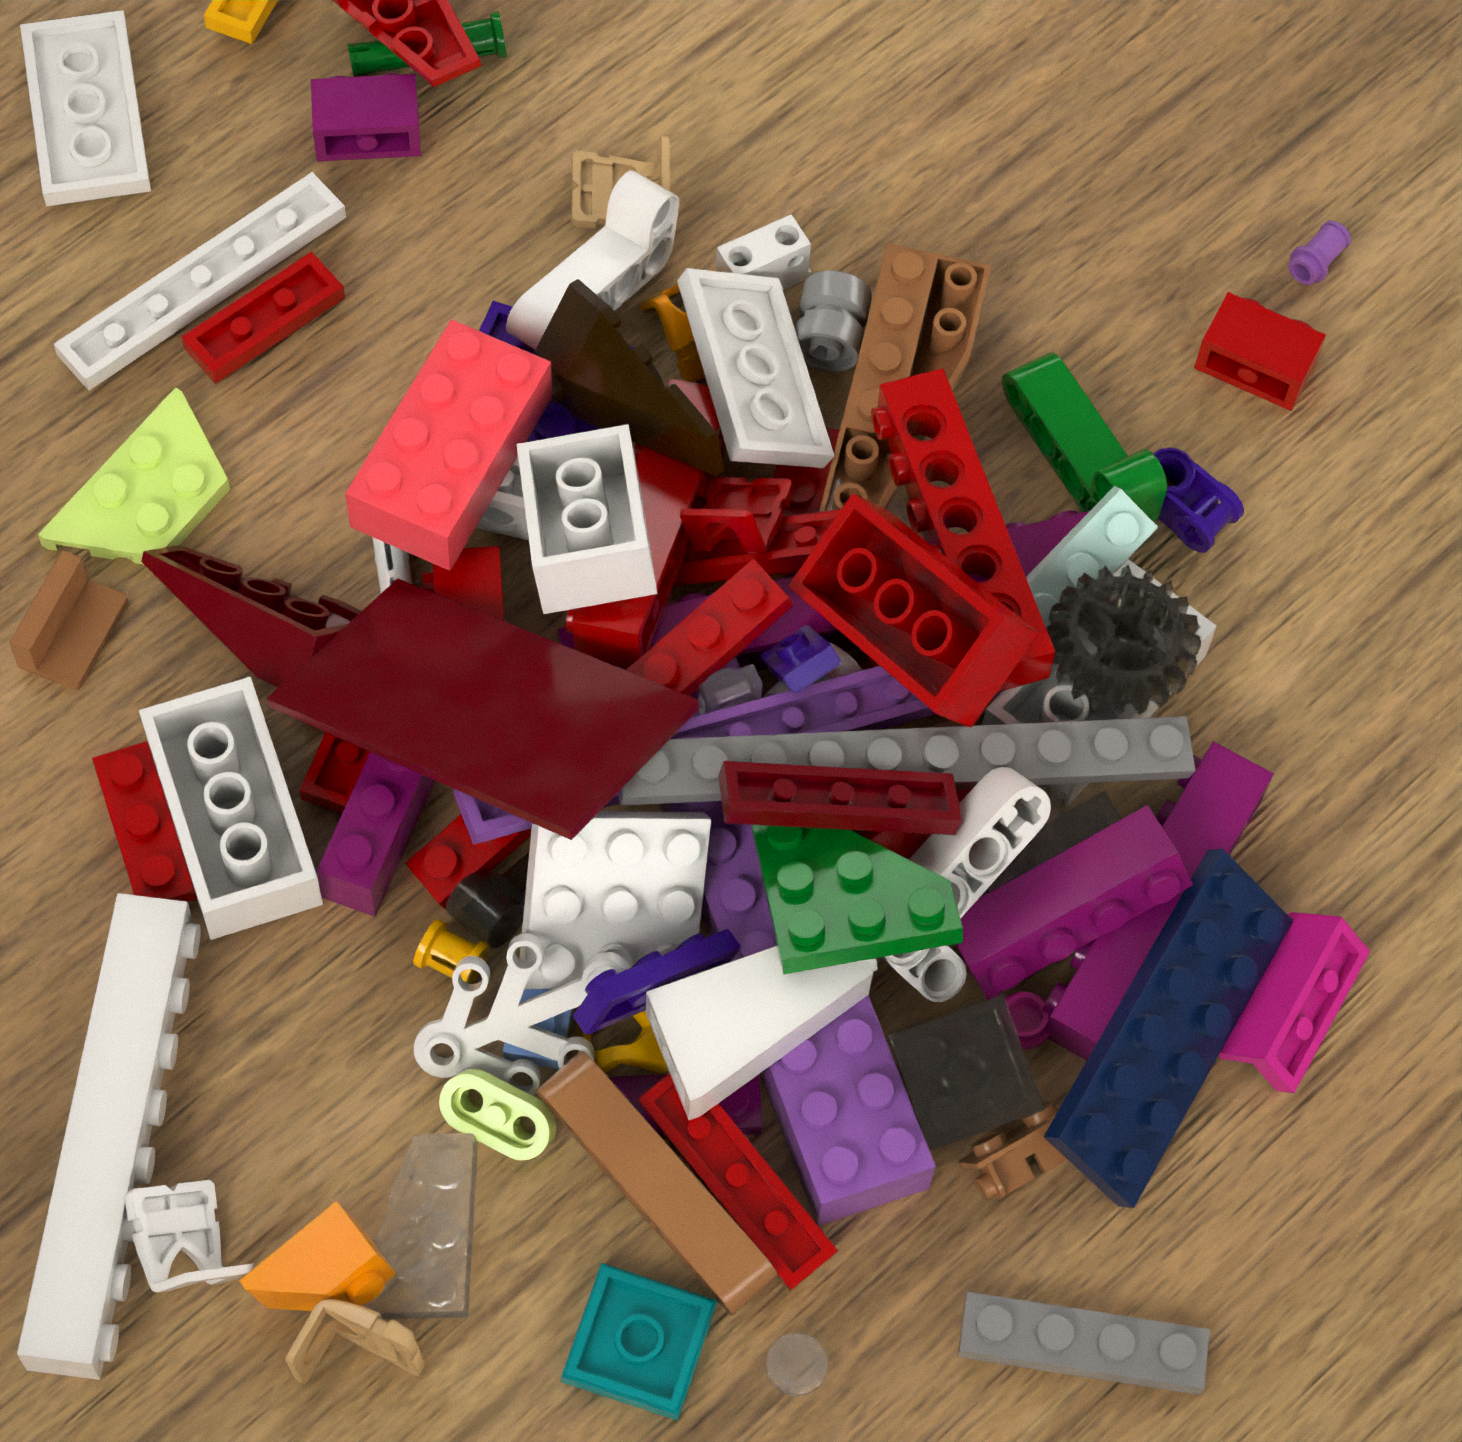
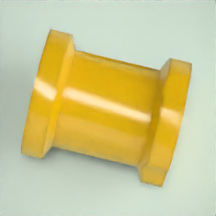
M436 919L421 939L413 959V965L422 970L429 966L452 978L457 963L464 957L476 956L486 962L490 953V945L482 941L475 945L448 931L447 923ZM466 969L460 973L462 979L468 984H474L480 975L479 972L473 969Z

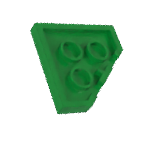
M751 825L783 975L963 943V927L950 880L851 830Z

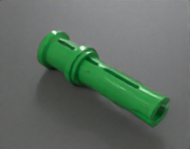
M499 11L492 12L490 18L461 23L479 57L496 54L499 59L507 57ZM379 40L347 44L354 77L379 71L410 67Z

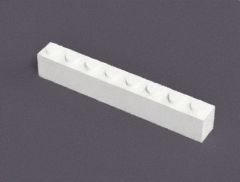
M117 893L17 1352L27 1371L100 1380L104 1361L112 1362L114 1360L118 1345L119 1326L118 1324H112L116 1301L124 1302L128 1295L131 1265L124 1264L128 1243L134 1242L132 1234L136 1233L133 1221H128L124 1196L128 1191L140 1188L141 1183L149 1184L152 1178L155 1149L154 1147H148L152 1126H161L165 1116L167 1093L166 1090H160L164 1069L172 1070L176 1062L178 1035L172 1034L175 1014H184L187 1008L190 983L189 979L183 978L187 958H196L200 945L201 927L200 924L193 922L188 902Z

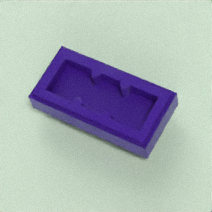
M807 624L760 655L769 671L792 693L796 694L838 667L839 663L842 662L832 645Z

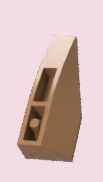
M891 243L886 244L819 512L842 509L852 493L887 509L899 487L896 486L891 475L889 454H892L887 439L880 441L877 438L872 423L871 409L878 406L880 384L943 368L953 391L970 360L992 265ZM924 435L913 436L914 438L925 441V439L927 438V436Z

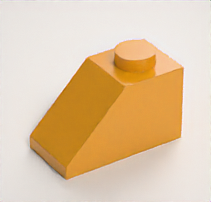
M336 1201L240 1279L239 1282L247 1292L267 1309L312 1311L316 1304L325 1299H337L360 1306L365 1305L382 1292L385 1283L396 1272L360 1224Z

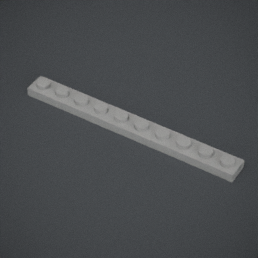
M1187 716L972 726V728L955 726L669 739L619 791L620 806L722 801L718 775L723 761L951 773L954 777L956 789H973L986 774L999 767L1011 768L1037 786L1189 778L1195 772Z

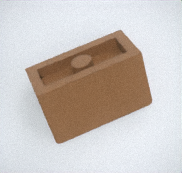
M62 550L9 642L18 668L73 690H79L128 605L126 594L88 579L83 559Z

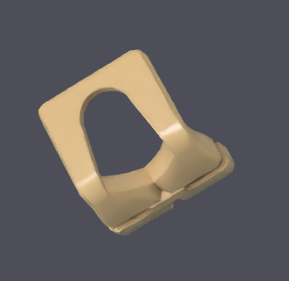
M660 137L653 163L609 155L608 158L597 156V153L578 150L573 152L571 159V186L573 188L571 195V223L575 227L595 229L596 225H605L611 192L618 180L630 170L641 174L649 180L660 177L659 185L670 190L669 137Z
M337 1299L321 1300L315 1305L285 1358L295 1380L306 1384L335 1334H338L381 1358L389 1360L415 1376H420L425 1363L411 1330L393 1319L389 1322L384 1321L381 1318V1313ZM326 1313L334 1317L335 1320H331L329 1323L324 1325V1327L314 1340L313 1344L307 1351Z

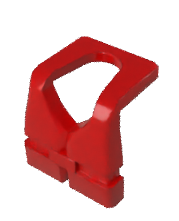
M712 477L708 480L704 495L706 506L701 509L685 508L680 512V518L693 549L697 552H710L722 538L735 531L748 552L765 554L785 518L783 511H786L790 506L794 493L793 483L788 478H757L749 483L743 477Z

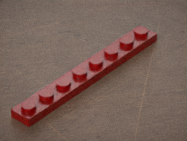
M753 558L627 668L626 671L691 696L793 607L794 604L782 588ZM459 815L405 864L438 904L447 910L531 836V829L473 845L463 817Z

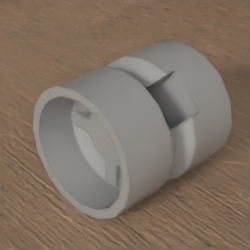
M828 270L815 272L807 277L798 308L801 318L795 322L794 327L806 366L825 372L846 371L856 366L864 336L863 328L867 322L872 299L871 290L864 281L851 274Z

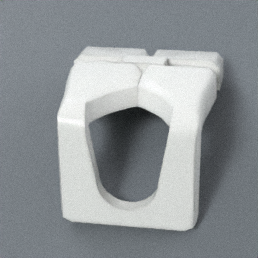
M203 1180L178 1183L171 1188L166 1185L135 1188L128 1191L124 1196L128 1221H133L136 1233L132 1234V1238L152 1291L157 1293L172 1291L204 1281L210 1285L226 1283L247 1275L255 1268L254 1263L230 1267L222 1266L219 1221L215 1222L214 1209H217L215 1186L212 1181ZM180 1250L188 1255L200 1270L168 1279L171 1264Z

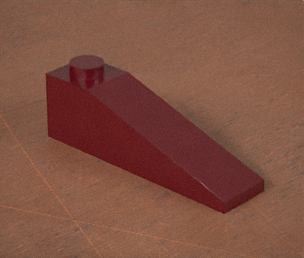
M180 545L143 551L141 562L257 678L277 688L361 612V610L326 595H322L318 603L290 594L292 584L276 578L272 581L260 578H241L243 572L241 566Z

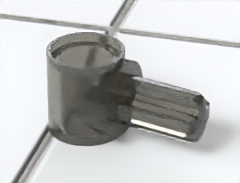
M529 852L502 875L497 872H490L486 876L480 872L469 874L454 888L447 901V913L481 941L490 945V948H498L510 940L523 921Z

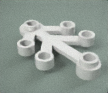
M529 933L519 934L509 944L506 955L508 966L489 1016L465 1026L474 997L482 994L487 988L490 969L488 964L479 957H464L455 967L452 976L454 989L443 1018L427 1023L416 1036L414 1042L415 1059L425 1072L435 1077L449 1078L456 1076L464 1070L480 1069L534 1096L537 1093L536 1089L540 1085L541 1071L533 1061L518 1059L512 1062L479 1047L500 1040L558 1061L560 1069L569 1062L566 1058V1053L571 1050L584 1051L594 1061L595 1050L587 1039L578 1036L566 1038L533 1025L580 1006L587 996L585 988L588 983L604 971L615 969L617 973L630 969V967L620 955L613 952H600L593 955L586 962L581 978L519 1003L530 974L539 969L544 956V946L538 937ZM521 946L530 947L535 951L536 958L528 962L522 961L515 955V950ZM466 969H473L479 972L482 980L477 984H468L462 979L460 973ZM439 1043L447 1044L452 1048L454 1054L448 1058L437 1056L433 1051V1046ZM524 1072L532 1077L533 1083L529 1086H519L513 1081L512 1076L515 1073Z

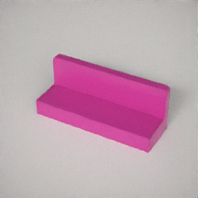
M1297 912L1287 914L1293 922L1219 1053L1218 1057L1220 1059L1252 1063L1276 1091L1295 1093L1370 953L1369 949L1341 916Z

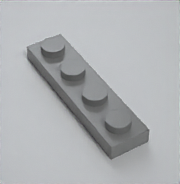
M967 1292L964 1300L958 1357L1201 1395L1205 1389L1210 1329Z

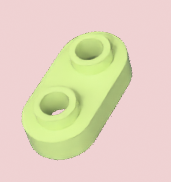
M468 1069L460 1072L444 1085L440 1093V1110L450 1126L512 1159H533L546 1150L555 1138L557 1128L555 1116L542 1100L483 1070ZM469 1089H474L481 1094L483 1098L482 1107L474 1106L468 1098ZM521 1116L529 1117L534 1122L536 1127L535 1134H529L522 1129L520 1125Z

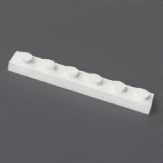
M311 172L54 343L57 356L90 391L346 218L345 206Z

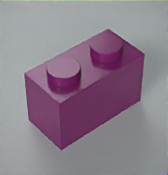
M385 73L380 76H332L323 79H311L312 127L317 162L421 156L415 74L399 75L396 73Z

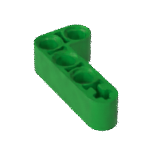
M1049 352L1002 376L1003 391L1008 403L1082 512L1092 510L1116 486L1122 489L1153 522L1159 518L1167 492V480L1158 459L1148 449H1141L1129 456L1057 354Z

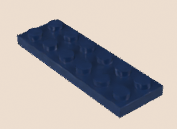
M1209 849L1205 853L1191 878L1193 885L1182 893L1044 1135L1048 1142L1119 1207H1135L1293 922L1224 849Z

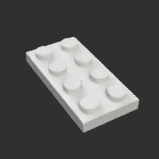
M124 11L20 24L45 205L53 206L150 192L149 172Z
M686 268L677 280L730 461L824 468L834 457V452L779 278Z

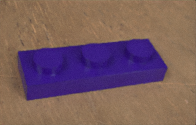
M729 929L706 938L703 934L699 933L686 939L674 951L661 955L659 951H654L645 955L630 969L617 973L615 969L604 971L586 986L585 992L587 996L574 1013L573 1018L585 1035H588L646 1010V991L729 963L741 949V945Z

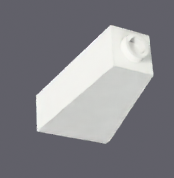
M775 946L646 991V1015L688 1120L700 1117L868 996L873 972L878 969L876 958L783 975L778 948Z

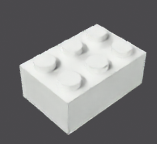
M629 424L516 444L532 568L543 614L658 594Z

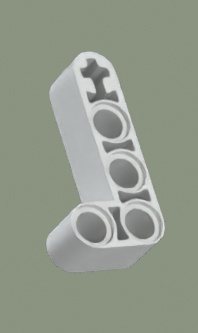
M630 170L618 180L611 192L605 226L516 301L507 318L506 332L536 350L570 283L577 279L582 281L615 311L657 275L668 261L674 245L679 197L635 171Z
M999 767L991 770L959 803L962 822L956 835L931 834L909 859L950 880L960 918L1043 828L1050 815V799L1046 792L1008 767ZM948 945L880 957L925 998L933 1002H943L951 999L959 993L965 983L967 975L966 965Z

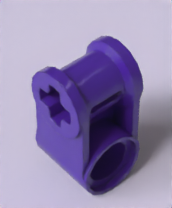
M1170 447L1159 449L1153 454L1161 464L1166 479L1172 481L1175 486H1167V492L1158 519L1176 533L1186 546L1194 551L1206 553L1214 545V537L1228 523H1236L1244 515L1243 504L1231 488L1217 481L1185 452Z

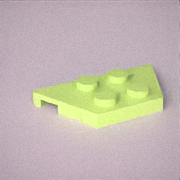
M175 387L41 530L38 536L43 547L58 551L59 545L88 549L93 557L112 560L122 557L130 559L133 563L143 564L141 562L143 551L180 545L230 491L228 478L181 390Z

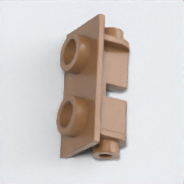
M1052 1100L1041 1103L1021 1116L1024 1122L1023 1125L1007 1134L1004 1133L1003 1129L990 1132L971 1144L974 1153L958 1162L961 1167L979 1170L981 1176L975 1178L974 1183L978 1192L985 1200L993 1196L1000 1200L1007 1194L1035 1179L1025 1159L1032 1154L1041 1172H1047L1068 1160L1044 1138L1061 1105L1055 1106Z

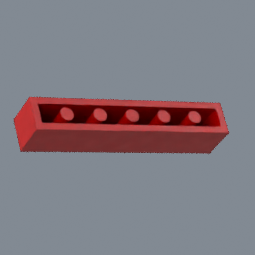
M670 378L667 386L676 384L717 432L723 459L727 448L708 385ZM637 443L634 455L658 594L570 609L566 618V632L573 634L574 650L623 668H629L650 649L690 545L689 537L680 518V512L685 508L701 509L706 503L704 495L708 480L716 477Z

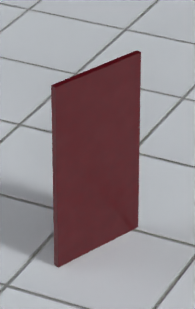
M399 578L266 698L269 708L570 840L600 812L699 709L698 699Z

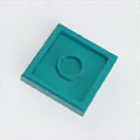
M601 1263L567 1358L561 1382L678 1421L717 1307V1300Z

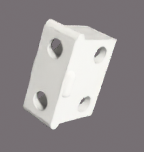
M791 214L717 247L715 271L779 278L782 290H785L805 281L807 277L813 274L809 268L811 243Z

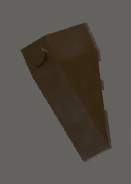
M579 279L570 283L535 350V355L551 361L552 398L550 403L556 404L559 402L575 418L601 429L629 424L632 442L714 476L724 472L719 440L715 429L676 384L664 387L659 372L652 364L653 356L642 344L632 349L616 330V328L621 326V319L613 309Z

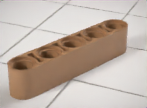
M580 1051L536 1089L541 1100L730 1315L733 1316L778 1275L773 1265L584 1051Z

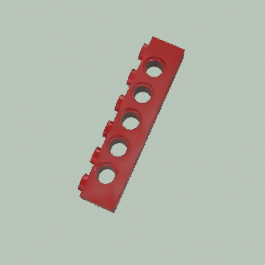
M944 369L880 384L878 406L871 409L872 423L877 438L880 441L887 439L892 454H889V467L894 483L897 487L904 485L909 500L906 503V508L912 530L916 533L922 532L924 539L967 575L976 574L985 577L987 581L977 583L1039 633L998 692L1048 679L1052 669L1055 649ZM924 435L931 438V440H918L913 436ZM943 481L950 486L938 487L930 482ZM958 527L965 529L969 533L955 534L948 529Z

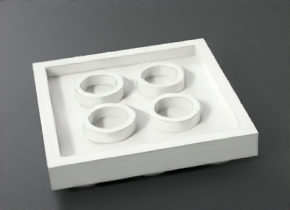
M600 811L572 840L532 823L522 934L529 933L538 937L544 946V956L539 969L530 974L525 989H554L581 978L586 962L593 955L600 952H613L620 955L631 968L645 955L654 951H659L661 955L674 951L689 937L699 934L711 818L704 812ZM527 946L520 947V960L528 962L536 958V953L532 948Z

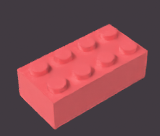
M451 319L345 493L350 527L451 571L518 456L516 444L527 441L552 398L551 361Z

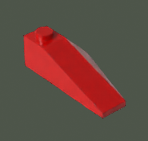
M332 0L433 87L482 66L479 56L448 0Z

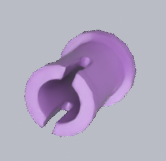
M1329 220L1324 223L1305 246L1296 247L1290 254L1288 268L1294 279L1304 285L1321 282L1328 274V266L1351 244L1350 233L1342 224L1336 221Z

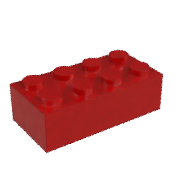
M852 493L788 585L792 591L933 712L970 728L975 724L1039 634L893 513L855 493Z

